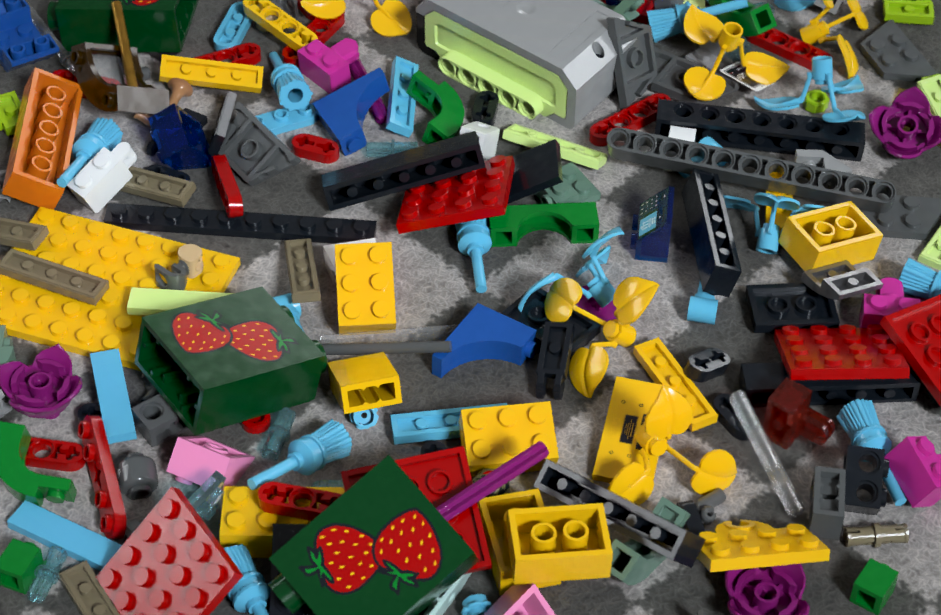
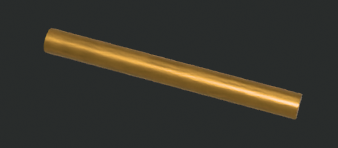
M113 1L111 6L127 86L138 87L121 1Z

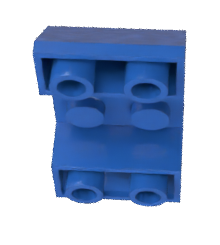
M0 0V64L6 72L51 58L60 51L51 35L46 34L42 36L32 23L30 6L25 0Z

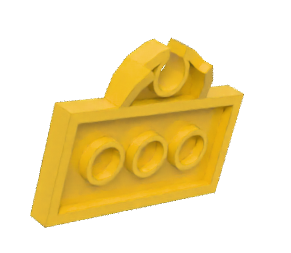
M740 520V526L732 525L731 521H725L716 526L715 532L705 531L698 535L706 540L697 559L710 572L829 561L830 548L801 524L794 523L788 524L785 528H774L759 521Z

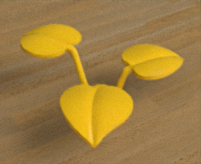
M344 0L301 1V6L309 14L320 19L329 20L337 18L346 10ZM373 0L378 10H375L371 15V26L376 33L385 37L407 35L411 32V15L401 1L385 0L381 6L378 0Z
M823 0L826 7L814 19L809 20L810 24L800 28V35L803 41L810 45L816 42L822 44L827 41H837L846 63L848 79L855 76L859 69L858 60L850 43L844 40L840 34L827 37V35L830 34L829 28L852 17H855L857 25L861 30H866L869 27L867 18L861 11L858 0H847L852 13L828 24L824 20L820 22L819 20L830 9L834 8L833 0Z
M693 4L687 10L683 22L686 37L699 45H704L709 41L712 43L718 41L721 48L711 71L700 66L691 67L686 71L683 78L684 86L694 98L702 101H711L723 94L726 81L723 77L715 75V72L724 53L732 52L737 47H739L741 65L747 67L745 70L746 76L757 83L764 85L773 84L789 70V65L770 55L761 52H749L744 55V39L741 38L743 28L740 24L727 22L723 25L718 18L701 11Z
M629 277L623 280L613 296V304L617 308L614 311V315L617 319L607 322L576 306L583 293L577 281L571 278H560L550 286L545 299V315L551 322H566L574 310L602 325L603 334L608 340L607 342L591 343L589 349L581 347L576 350L571 358L569 376L574 387L583 396L592 398L594 390L607 371L609 356L602 347L616 348L617 345L629 347L634 343L636 330L630 324L635 322L645 311L659 287L658 283L640 277Z
M662 385L656 400L646 414L644 424L635 433V440L642 447L639 453L643 458L644 467L638 462L627 464L615 475L607 489L638 505L644 503L654 488V480L651 476L647 475L651 470L648 455L660 456L665 451H668L696 472L690 480V486L698 494L706 495L717 488L724 490L731 485L737 474L736 462L729 452L715 449L706 453L700 460L699 466H696L668 445L667 440L671 439L672 434H682L689 428L693 412L688 401L680 393Z

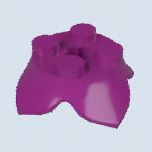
M916 86L898 94L891 106L881 105L869 113V123L872 132L882 142V147L897 158H916L924 151L935 147L941 142V117L931 114L930 103L927 97ZM904 127H909L910 132L904 131Z
M59 344L42 350L36 355L31 365H25L20 361L0 364V387L10 399V406L31 418H45L49 420L57 418L83 386L82 378L78 375L73 376L71 359Z
M801 564L770 566L765 569L749 568L726 571L725 587L730 599L727 606L732 615H809V604L807 601L802 600L806 586V576Z

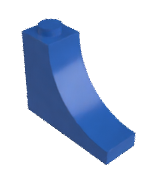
M380 67L312 103L319 121L331 138L338 143L339 149L344 156L350 155L368 145L363 133L364 118L374 102L390 91L385 74Z
M477 303L445 340L452 343L451 353H433L432 374L442 378L450 370L461 364L482 359L504 360L521 366L527 358L531 359L537 351L536 329Z

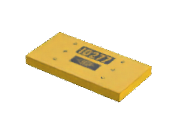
M616 376L592 473V480L611 483L615 475L624 466L632 462H638L644 467L643 458L639 453L642 447L635 440V433L644 424L646 414L656 400L662 386L661 384ZM648 455L651 470L647 475L651 476L654 480L659 456Z

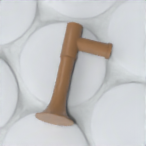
M180 78L169 80L168 88L171 91L169 116H159L158 120L148 114L135 113L133 115V118L138 119L153 129L150 134L151 139L157 137L168 126L180 99L192 95L193 88L187 81Z

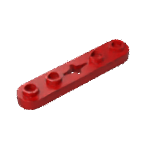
M86 415L84 420L79 422L78 437L82 439L84 447L83 459L87 461L95 493L94 505L99 509L101 518L100 530L108 539H122L126 532L127 518L103 420L100 416Z

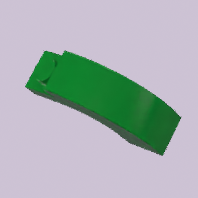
M708 0V1H709V4H710L711 6H714V5H718V4L725 3V2H729V1H733V0ZM747 1L748 7L717 15L723 24L727 22L740 24L743 28L742 36L745 37L760 35L777 26L769 3L753 5Z
M418 70L412 75L406 93L426 107L434 117L428 122L421 141L425 144H431L457 136L464 120V107L459 95L446 81L438 85Z
M0 421V479L7 490L19 501L24 502L26 500L39 507L42 506L44 498L59 504L64 501L74 502L77 490L71 479L37 474L26 467V454L31 440L26 426Z

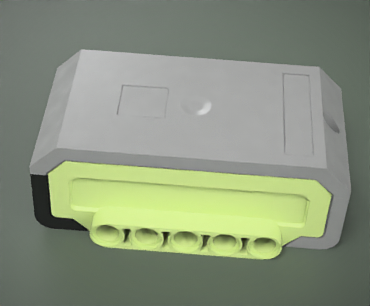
M424 0L416 7V41L422 52L438 60V66L446 76L477 92L492 91L498 95V103L525 117L528 116L527 118L534 119L537 115L541 114L568 129H572L617 88L614 72L617 54L609 37L606 18L626 19L623 15L593 0ZM637 38L622 45L623 53L637 40Z

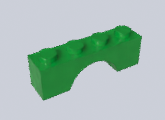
M596 202L507 205L505 215L490 217L487 224L492 240L491 247L517 246L524 235L537 230L557 232L566 237L571 244L593 243L599 236Z

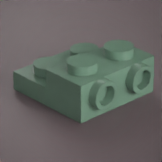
M573 162L562 166V183L534 193L541 204L595 202L601 198V192Z

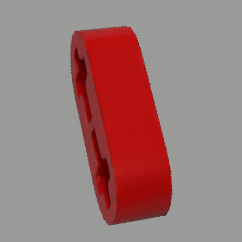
M305 133L298 134L292 138V152L298 157L325 164L334 163L339 159V145L333 140Z

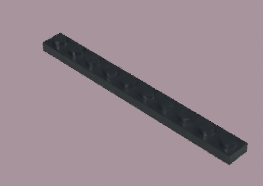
M108 203L103 223L130 230L273 240L310 238L312 242L331 244L375 238L377 221L254 212H243L242 217L228 218L226 211L121 203Z

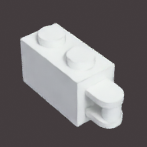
M127 142L119 143L112 151L103 147L67 186L78 201L96 214L133 177L128 169L136 162L137 155Z

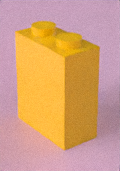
M384 352L327 362L330 388L344 414L402 403L399 375Z

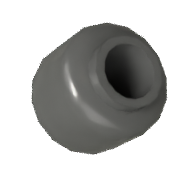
M135 452L128 454L125 459L118 463L116 472L120 492L128 496L129 499L148 498L157 489L159 483L156 464L152 458Z

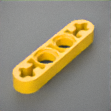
M243 0V10L246 16L296 52L315 39H318L314 32L271 1ZM270 15L278 17L276 20L273 21L265 19L267 16ZM286 28H293L296 30L293 33L283 32V30Z

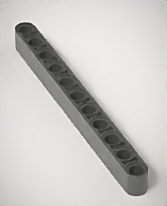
M614 128L607 135L609 155L614 159L686 174H691L693 168L718 174L720 181L834 204L852 201L859 209L878 213L889 211L894 204L896 196L895 186L886 180L626 128ZM615 141L625 142V144L620 147L613 145ZM642 146H648L651 148V150L647 152H642L639 150V148ZM668 151H674L677 153V155L674 157H668L665 155V153ZM699 156L702 157L704 160H702L701 162H693L691 158ZM725 161L729 166L721 168L717 163ZM745 167H753L756 171L747 173L743 169ZM772 172H778L782 175V177L773 178L769 174ZM804 177L809 182L806 184L798 183L796 179ZM832 183L835 185V188L827 189L823 184ZM858 188L862 193L855 195L850 192V189ZM879 193L886 194L889 197V199L881 200L876 195Z

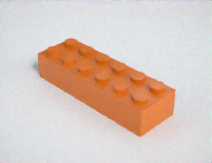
M34 68L23 91L1 194L39 208L41 206L52 210L55 209L65 190V187L61 188L57 185V179L69 167L83 92L78 83L42 69Z

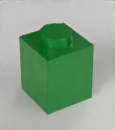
M12 539L0 556V586L26 594L44 568L41 548L31 542Z
M870 558L853 584L849 601L879 615L895 590L899 572L886 564Z

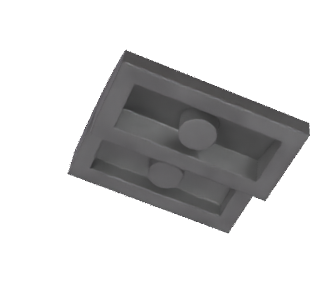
M847 260L803 271L801 281L813 291L834 300L845 299L883 287V283L867 267L857 270Z

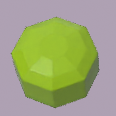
M818 89L809 90L803 106L805 110L814 114L823 113L828 108L829 98L823 91Z

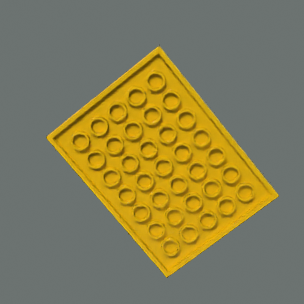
M40 206L29 223L47 226L49 231L47 237L35 251L16 247L11 248L109 281V289L94 306L0 274V325H6L7 335L50 347L59 344L65 351L90 357V353L119 348L122 366L141 371L134 361L141 321L145 315L127 314V304L131 288L161 289L156 285L154 265L159 264L172 272L171 265L178 263V249L186 244ZM201 248L203 271L195 278L187 277V284L184 290L224 293L241 265L240 258ZM160 274L161 279L167 283L165 277Z

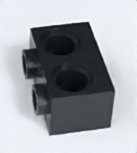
M847 446L843 462V469H846L845 512L877 515L880 507H885L887 489H882L883 477H888L889 460L884 459L885 449ZM862 460L869 461L873 465L874 471H863L859 466V462ZM856 491H868L872 500L868 502L861 501L857 497Z

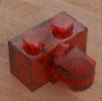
M786 377L768 398L761 437L786 450L799 435L821 446L834 433L835 424L832 419L809 407L812 390Z

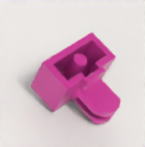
M345 38L330 48L318 39H315L297 51L300 72L329 94L351 83L349 65L360 58L358 43L350 38Z
M892 277L883 278L880 280L883 283V287L877 289L876 294L864 293L859 313V328H867L870 324H880L879 322L884 316L920 303L921 299L904 297V287L900 280Z
M908 436L884 456V459L889 460V468L912 508L930 507L941 499V454H936L934 445L926 436Z

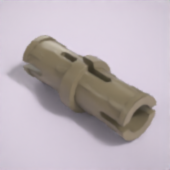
M871 523V526L844 527L843 538L847 540L845 542L846 547L873 545L875 548L881 547V544L908 543L909 530L906 523L895 525Z

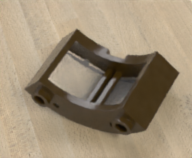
M84 42L71 47L70 61L73 64L78 84L85 97L95 107L106 112L139 113L155 116L170 115L169 90L157 89L143 81L144 74L140 67L136 47H130L138 87L127 86L120 46Z

